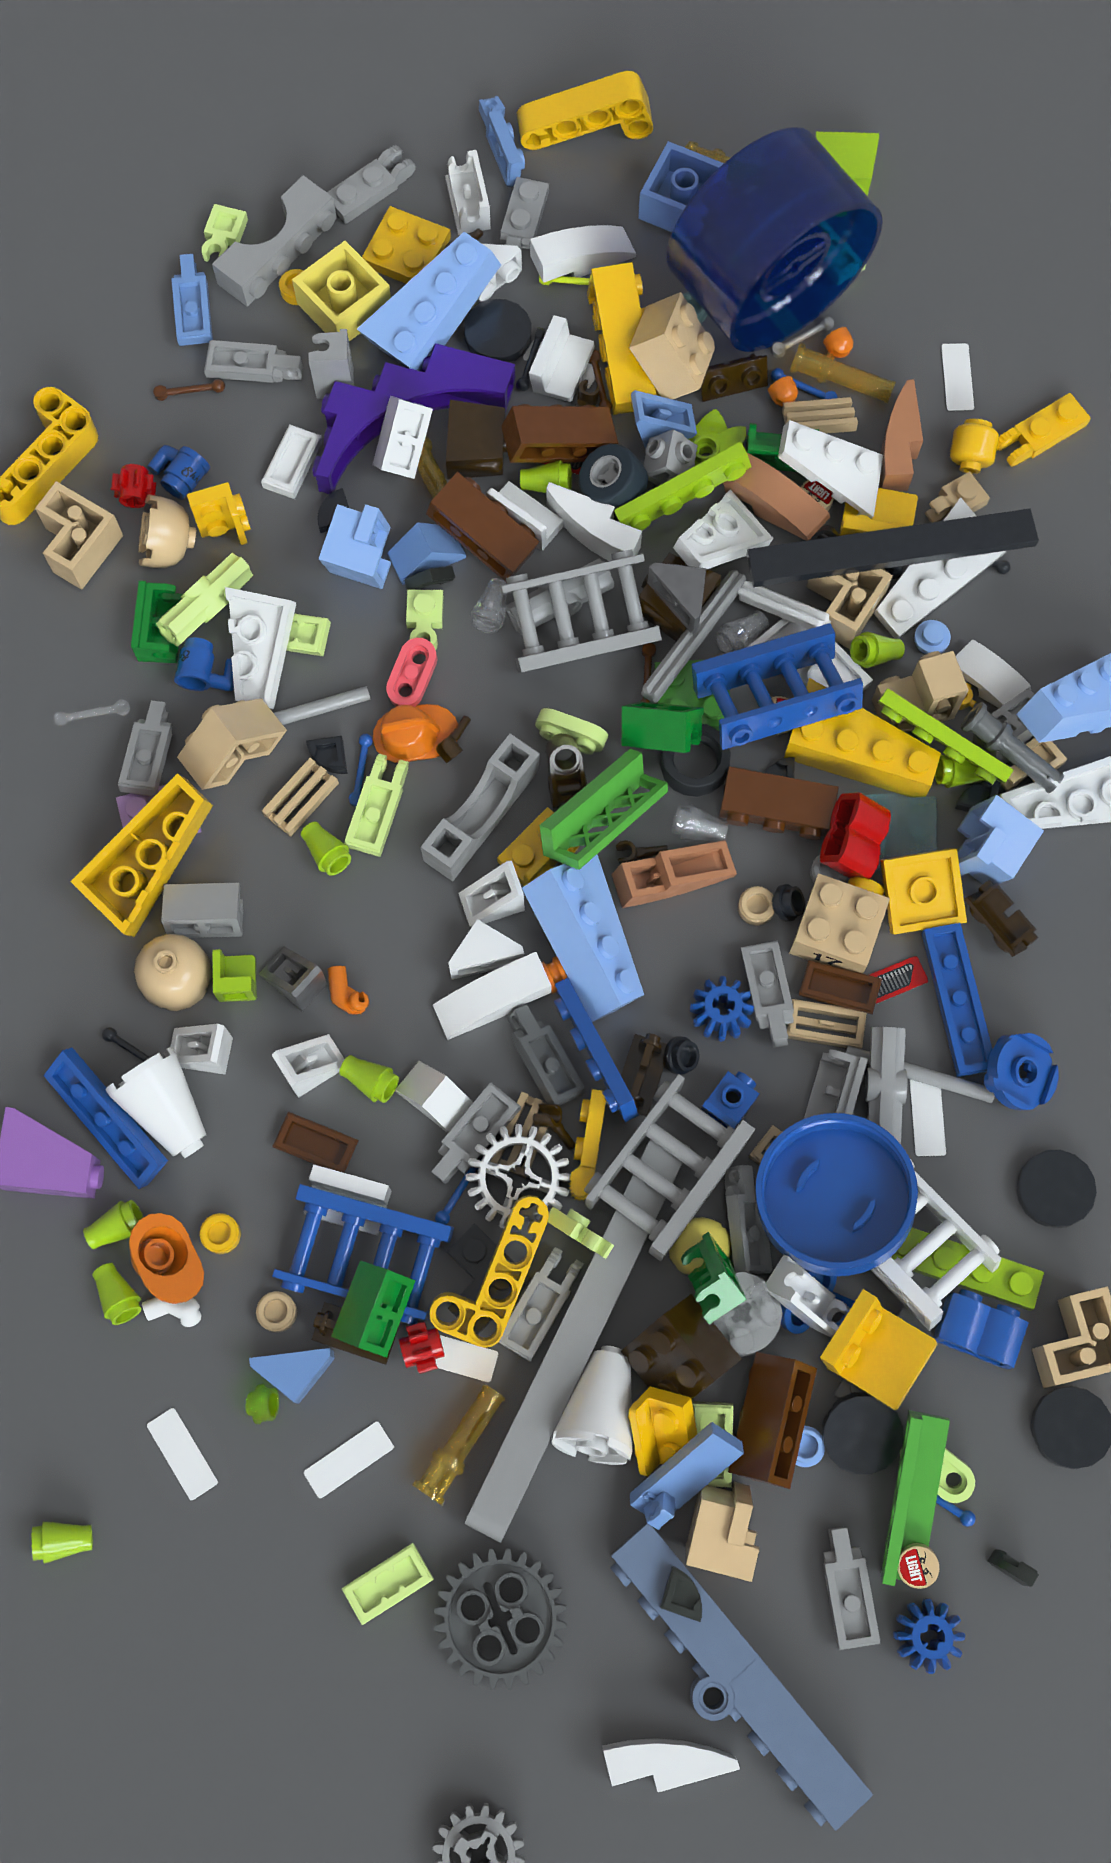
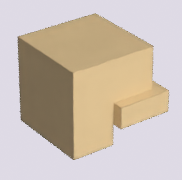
M734 1482L732 1491L706 1485L698 1492L685 1546L686 1565L752 1582L759 1547L754 1546L757 1532L748 1529L753 1509L749 1485Z

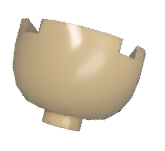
M148 494L145 503L152 504L149 513L143 512L139 536V552L143 553L146 551V557L139 559V565L150 568H168L176 565L183 559L187 548H194L196 528L189 526L188 514L174 500Z
M178 934L158 936L145 944L136 957L134 968L138 989L148 1002L160 1008H167L170 1011L190 1008L200 1001L207 992L206 988L209 985L210 979H212L213 973L210 959L201 946L188 937Z

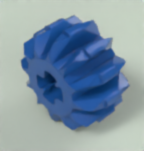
M720 976L718 987L710 979L705 980V991L701 989L694 991L693 997L698 1002L690 1004L689 1008L691 1013L698 1014L693 1020V1025L700 1027L706 1024L707 1026L703 1034L706 1038L711 1036L713 1030L718 1031L717 1038L720 1042L725 1041L727 1030L732 1037L738 1038L741 1034L739 1027L748 1029L751 1025V1020L747 1016L755 1011L752 1004L745 1003L750 999L751 992L743 991L738 993L741 984L739 980H735L731 987L726 986L727 980L725 976ZM718 1003H724L725 1009L728 1010L726 1015H720L719 1009L716 1008Z
M924 1598L921 1611L915 1603L910 1602L907 1604V1609L911 1615L910 1619L900 1614L897 1615L896 1621L906 1627L905 1631H894L893 1638L900 1641L906 1640V1643L899 1647L897 1653L901 1657L912 1654L909 1662L911 1668L917 1670L924 1661L926 1672L934 1674L936 1671V1659L943 1669L948 1670L951 1668V1662L947 1654L950 1653L958 1658L961 1657L962 1651L953 1646V1641L965 1640V1633L952 1631V1628L957 1626L961 1619L958 1615H951L946 1618L949 1608L947 1604L941 1602L934 1610L932 1600ZM932 1624L930 1629L937 1631V1639L930 1640V1647H927L928 1643L922 1641L920 1635L927 1632L928 1625Z

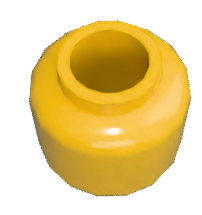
M966 419L964 424L955 428L950 449V459L957 465H960L959 470L961 472L968 473L970 471L971 474H978L982 468H987L994 464L999 434L992 428V423L983 419Z

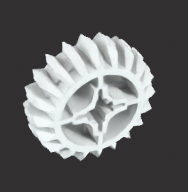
M521 1124L515 1125V1136L509 1137L505 1126L500 1127L502 1140L497 1142L491 1133L487 1134L486 1139L491 1147L488 1150L480 1144H477L475 1150L483 1156L482 1160L479 1161L475 1158H469L468 1160L469 1165L479 1168L478 1174H466L467 1181H478L479 1186L469 1189L468 1195L470 1197L478 1194L482 1195L483 1199L475 1204V1209L479 1211L488 1205L491 1210L485 1217L487 1221L491 1222L496 1213L502 1215L500 1228L504 1229L513 1205L524 1190L533 1189L547 1193L542 1201L546 1206L550 1205L558 1210L562 1208V1204L554 1199L555 1195L567 1197L569 1194L568 1189L559 1187V1181H570L571 1174H559L558 1169L567 1166L569 1160L568 1158L555 1160L554 1156L562 1150V1146L557 1144L549 1150L546 1145L551 1139L550 1134L546 1133L540 1142L534 1139L537 1134V1127H531L528 1137L522 1136ZM514 1145H523L515 1163L502 1165L490 1162L493 1156L500 1150ZM534 1149L546 1160L551 1173V1182L538 1177L531 1171L530 1159ZM526 1158L524 1175L538 1184L529 1182L525 1186L522 1183V1188H517L515 1196L511 1197L513 1180L507 1177V1174L499 1171L508 1173L513 1169L515 1172V1167H520L522 1159ZM486 1173L503 1180L507 1185L508 1190L503 1206L497 1203L490 1195L485 1180ZM537 1205L529 1209L520 1210L519 1213L524 1218H528L530 1223L532 1219L536 1220L534 1215L538 1214L536 1211ZM515 1226L516 1231H521L518 1227Z

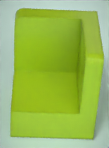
M214 949L212 952L213 994L219 1002L257 1000L256 958L253 955L224 956L221 949Z

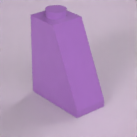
M5 1107L0 1136V1189L95 1199L96 1189L102 1187L104 1179V1167L100 1165V1160L15 1108Z

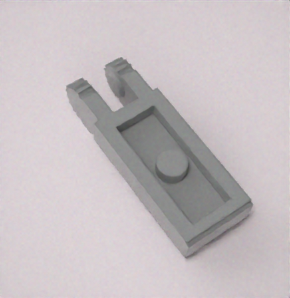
M393 145L383 151L378 160H373L327 192L334 199L336 214L345 224L397 190V186L412 176L416 170L415 163L411 159L398 163L403 156V152L397 145ZM392 167H394V169L392 170V172H391V174H390V173L388 172V170L391 169Z
M557 1247L553 1249L541 1271L535 1273L511 1314L504 1333L498 1342L529 1362L532 1361L571 1294L569 1290L584 1263L576 1259L567 1270L566 1277L561 1285L552 1281L548 1277L552 1270L557 1267L563 1252Z

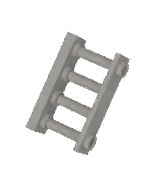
M631 549L611 554L612 561L530 580H528L527 573L506 578L507 585L499 588L500 594L513 592L525 649L522 650L524 657L515 659L518 673L662 640L659 626L649 628L648 621L644 622L632 565L644 562V555L633 556ZM618 568L630 625H627L628 633L614 636L613 629L609 630L597 573ZM583 576L595 633H592L593 641L580 644L578 637H574L562 581ZM548 584L560 641L557 642L559 649L545 652L543 645H539L527 589Z
M678 1074L672 1084L667 1080L664 1081L653 1097L657 1104L603 1175L596 1172L584 1189L589 1194L585 1201L587 1208L591 1210L601 1198L650 1234L648 1239L653 1244L648 1253L660 1262L746 1146L755 1131V1128L742 1120L736 1130L731 1126L726 1128L678 1094L685 1080L680 1074ZM668 1106L718 1141L716 1145L721 1150L714 1160L708 1156L705 1159L655 1124ZM646 1136L695 1171L694 1176L699 1180L691 1191L685 1187L681 1190L633 1155ZM623 1167L673 1203L671 1207L676 1212L668 1223L663 1219L660 1221L656 1220L610 1186Z

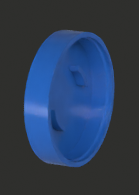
M827 1113L805 1118L794 1123L778 1135L761 1160L756 1178V1201L762 1227L771 1243L782 1255L789 1256L807 1271L827 1276H850L869 1271L881 1265L896 1253L906 1240L915 1218L918 1186L912 1162L905 1149L892 1134L865 1118L845 1113Z

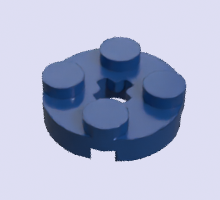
M1032 1033L1004 1035L998 1038L996 1045L990 1053L987 1073L984 1076L986 1089L994 1093L1000 1103L1013 1110H1031L1038 1105L1047 1103L1055 1093L1059 1078L1058 1065H1052V1059L1049 1053H1053L1050 1045L1043 1038ZM1022 1063H1024L1023 1070L1027 1072L1026 1078H1020L1019 1067Z

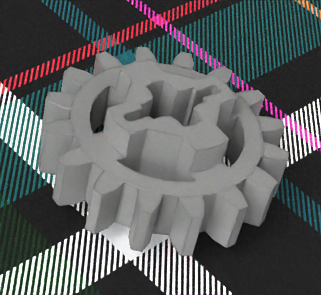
M484 1802L481 1813H475L472 1804L469 1803L466 1805V1816L461 1817L456 1811L450 1814L453 1824L451 1828L441 1824L438 1832L445 1838V1842H434L433 1851L442 1854V1858L437 1859L434 1863H452L450 1856L451 1847L454 1849V1852L460 1855L461 1863H471L472 1851L469 1848L478 1849L481 1844H484L487 1837L489 1839L486 1857L489 1860L481 1858L478 1863H525V1857L515 1853V1850L524 1846V1838H513L512 1834L517 1829L518 1824L516 1821H512L507 1825L503 1823L504 1809L501 1808L495 1816L490 1815L489 1803ZM473 1824H485L483 1830L469 1834L464 1830L461 1831ZM499 1834H501L507 1846V1860L497 1852L495 1842Z

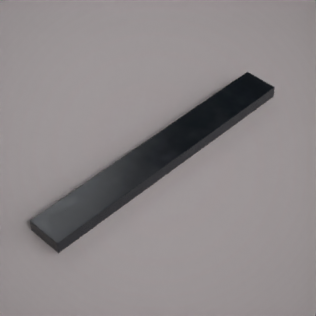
M1031 508L747 549L746 557L754 588L1035 547L1039 539Z

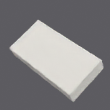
M289 424L261 481L263 488L295 499L322 444L321 435Z

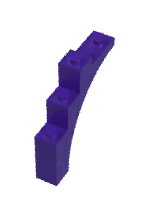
M435 344L432 355L424 359L422 372L385 362L381 375L376 374L374 377L372 391L335 381L330 394L326 393L324 395L321 405V413L325 414L327 423L323 440L325 448L322 456L315 458L312 468V475L316 477L319 492L326 494L334 492L338 480L349 463L371 440L380 435L390 396L433 409L432 411L449 409L451 399L504 407L506 412L515 386V364Z

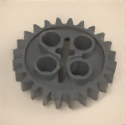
M490 1548L488 1561L485 1562L477 1553H474V1567L470 1569L466 1564L460 1562L458 1564L462 1574L460 1579L453 1575L446 1577L449 1584L453 1587L452 1590H439L438 1595L447 1601L446 1606L436 1607L433 1611L437 1615L444 1617V1622L433 1627L434 1631L446 1632L447 1636L438 1644V1648L451 1647L453 1652L447 1659V1664L460 1660L463 1664L460 1668L459 1676H464L471 1669L475 1672L473 1684L475 1686L480 1683L483 1676L489 1677L490 1690L495 1689L498 1678H504L508 1690H511L513 1677L517 1675L527 1685L529 1684L528 1670L532 1668L537 1674L542 1675L544 1672L539 1661L542 1658L550 1662L555 1661L553 1653L549 1650L550 1645L563 1646L564 1642L554 1635L555 1630L567 1628V1623L556 1619L557 1614L567 1610V1605L555 1604L554 1599L563 1592L562 1588L549 1589L547 1585L551 1582L554 1574L551 1572L541 1577L538 1574L542 1564L540 1560L531 1567H528L526 1565V1552L521 1554L518 1561L512 1560L510 1548L506 1549L503 1559H497L496 1552L493 1548ZM514 1577L520 1580L524 1589L521 1598L516 1601H507L500 1594V1584L505 1578ZM485 1582L491 1583L500 1609L503 1612L509 1610L512 1614V1617L507 1620V1626L518 1649L516 1654L510 1653L501 1626L499 1624L491 1625L489 1621L494 1616V1609L484 1589ZM472 1594L481 1597L485 1603L484 1614L475 1619L467 1617L462 1610L464 1598ZM522 1618H533L539 1624L540 1632L537 1638L532 1641H524L516 1633V1625ZM486 1635H493L501 1642L502 1649L500 1654L492 1659L483 1657L478 1650L479 1640Z

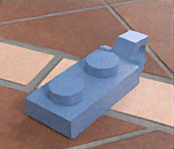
M499 97L479 100V112L486 126L487 140L506 186L512 187L515 184L516 177H520L521 170L525 168L523 152L515 146L513 128L510 122L506 123L504 119L505 107Z
M193 254L180 255L181 274L174 275V278H171L177 341L179 346L209 343V341L213 340L206 275L204 272L197 273V265L194 262Z

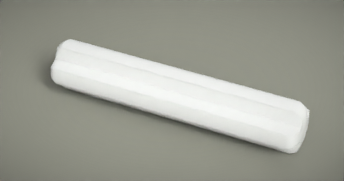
M745 581L737 592L740 601L808 629L831 623L828 613L762 586L753 588L750 581Z

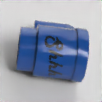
M164 445L147 465V469L151 473L159 475L168 461L171 462L164 471L165 476L160 481V484L168 493L180 500H183L188 493H192L203 476L210 470L209 463L199 453L186 446H182L178 450Z
M187 638L184 647L180 650L174 682L182 688L194 691H204L209 688L232 691L234 690L231 658L226 659L223 676L213 674V644L202 638Z

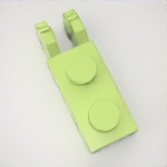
M383 754L376 756L370 776L366 777L344 844L350 849L381 857L403 792L402 787L408 772V761L400 759L396 765L392 782L382 780L387 767V756Z

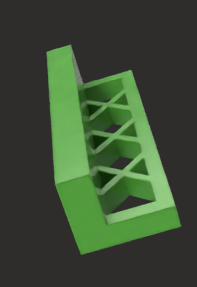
M629 749L539 825L543 855L580 870L668 792V783L644 774L642 753ZM640 786L650 790L646 793L632 794ZM630 806V808L625 812L610 814V812L615 808ZM608 826L604 831L588 833L592 828ZM586 846L578 854L567 851L570 847Z
M908 1410L880 1572L882 1584L895 1586L896 1579L902 1580L898 1573L901 1550L905 1546L912 1543H921L929 1547L950 1423L949 1418Z

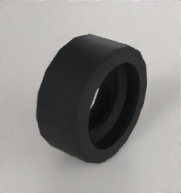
M702 724L700 743L711 747L717 758L715 769L707 777L698 779L681 774L674 764L675 752L662 751L660 768L663 778L673 790L683 795L699 797L710 794L721 786L727 776L731 757L730 749L722 750L719 731L707 724Z

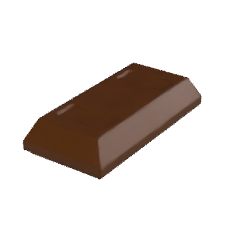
M808 960L799 996L873 1015L882 978Z
M288 1112L272 1147L317 1166L345 1173L359 1140Z

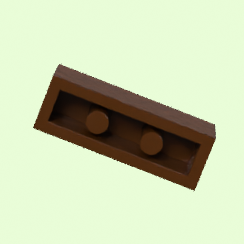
M528 404L512 406L501 425L510 463H552L559 460L562 463L584 462L588 455L598 447L610 443L618 444L609 407H595L593 405L572 407L559 404L530 406Z
M459 472L433 498L426 513L427 516L505 582L506 578L512 577L517 573L539 544L534 532L523 523L518 524L508 515L507 509L496 500L491 501L481 492L480 486L470 477L464 478Z
M729 766L719 817L727 818L726 822L735 826L745 827L748 826L749 822L763 825L762 829L768 832L784 833L785 829L799 832V836L802 838L820 840L821 836L826 837L831 829V815L837 801L839 786Z
M756 1352L753 1366L749 1372V1385L744 1405L740 1411V1423L736 1436L737 1439L742 1441L744 1454L729 1466V1473L786 1489L791 1488L817 1368L796 1359Z

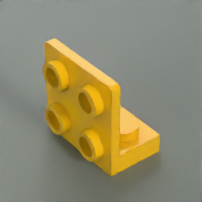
M878 488L875 512L872 519L865 515H857L859 511L845 502L839 536L912 526L918 496Z
M863 1289L820 1358L829 1370L891 1409L897 1410L937 1347V1342L931 1336L884 1309L876 1296Z

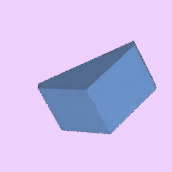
M636 390L631 393L635 422L645 449L649 438L674 429L681 432L687 439L693 438L697 434L692 404Z
M417 522L388 552V557L403 585L405 584L404 579L430 568L446 567L465 559L466 554L461 544L438 524Z
M325 1348L249 1358L251 1368L291 1401L299 1404L335 1357L332 1349Z

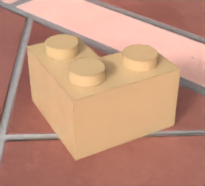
M56 481L35 508L45 528L56 535L43 554L53 573L82 590L123 537V534L113 514Z
M882 569L808 580L807 588L832 601L826 613L829 614L830 624L835 631L836 642L850 649L853 639L860 635L886 595L893 575Z
M935 651L924 655L918 660L912 676L901 679L899 676H893L881 681L877 685L872 702L879 718L906 733L912 731L915 727L903 719L898 724L881 713L883 706L877 702L887 688L939 722L955 718L969 689L954 651L943 654Z
M262 698L249 701L240 700L236 703L222 706L214 705L203 713V720L196 730L186 738V745L177 758L202 790L226 785L245 760L270 755L287 730Z
M1108 1286L1057 1300L1069 1339L1032 1348L1043 1388L1111 1372V1295Z

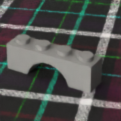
M304 175L281 196L286 222L282 230L274 238L254 245L234 242L212 263L217 285L247 307L255 299L263 296L267 287L278 276H282L287 272L290 264L300 254L306 253L312 246L313 241L323 232L328 231L337 219L333 197Z
M509 734L488 760L485 771L469 798L453 815L443 818L422 844L423 861L453 882L539 772L540 753L512 734Z

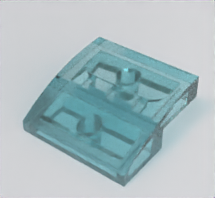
M897 793L865 795L891 812L889 832L880 844V858L877 869H881V859L938 850L936 796L899 798Z

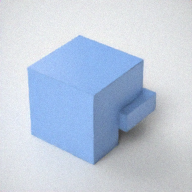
M337 504L319 556V560L330 573L383 589L391 562L382 559L381 556L391 527L380 509L365 504L363 512H359Z
M998 795L971 807L957 829L968 838L958 850L961 876L969 873L982 884L990 880L994 885L1013 879L1044 830Z

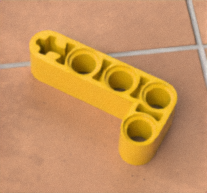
M633 71L619 72L528 102L517 111L521 145L529 150L541 149L620 123L624 134L630 139H643L653 131L649 98L640 76Z
M55 387L40 389L33 399L37 414L46 429L0 476V520L5 524L16 525L23 522L35 510L56 481L60 483L98 442V433L90 413L86 408ZM60 451L58 454L51 455L54 452ZM32 476H37L34 479L28 480Z
M532 1195L522 1196L513 1205L475 1301L452 1292H444L434 1298L429 1315L435 1328L479 1347H491L499 1342L548 1222V1208L541 1199ZM531 1203L537 1204L536 1211L541 1216L538 1221L532 1219L527 1228L528 1233H535L533 1239L529 1240L521 1233L510 1232L513 1225L521 1230L524 1217L519 1211L522 1207L529 1208ZM511 1241H521L526 1246L525 1257L519 1262H510L504 1256L505 1246ZM496 1279H506L512 1287L509 1296L501 1300L493 1298L488 1291L490 1284ZM449 1301L456 1304L460 1311L457 1319L452 1322L440 1320L436 1314V1309L441 1303ZM480 1317H490L496 1322V1330L491 1336L481 1337L475 1333L473 1329L474 1323Z

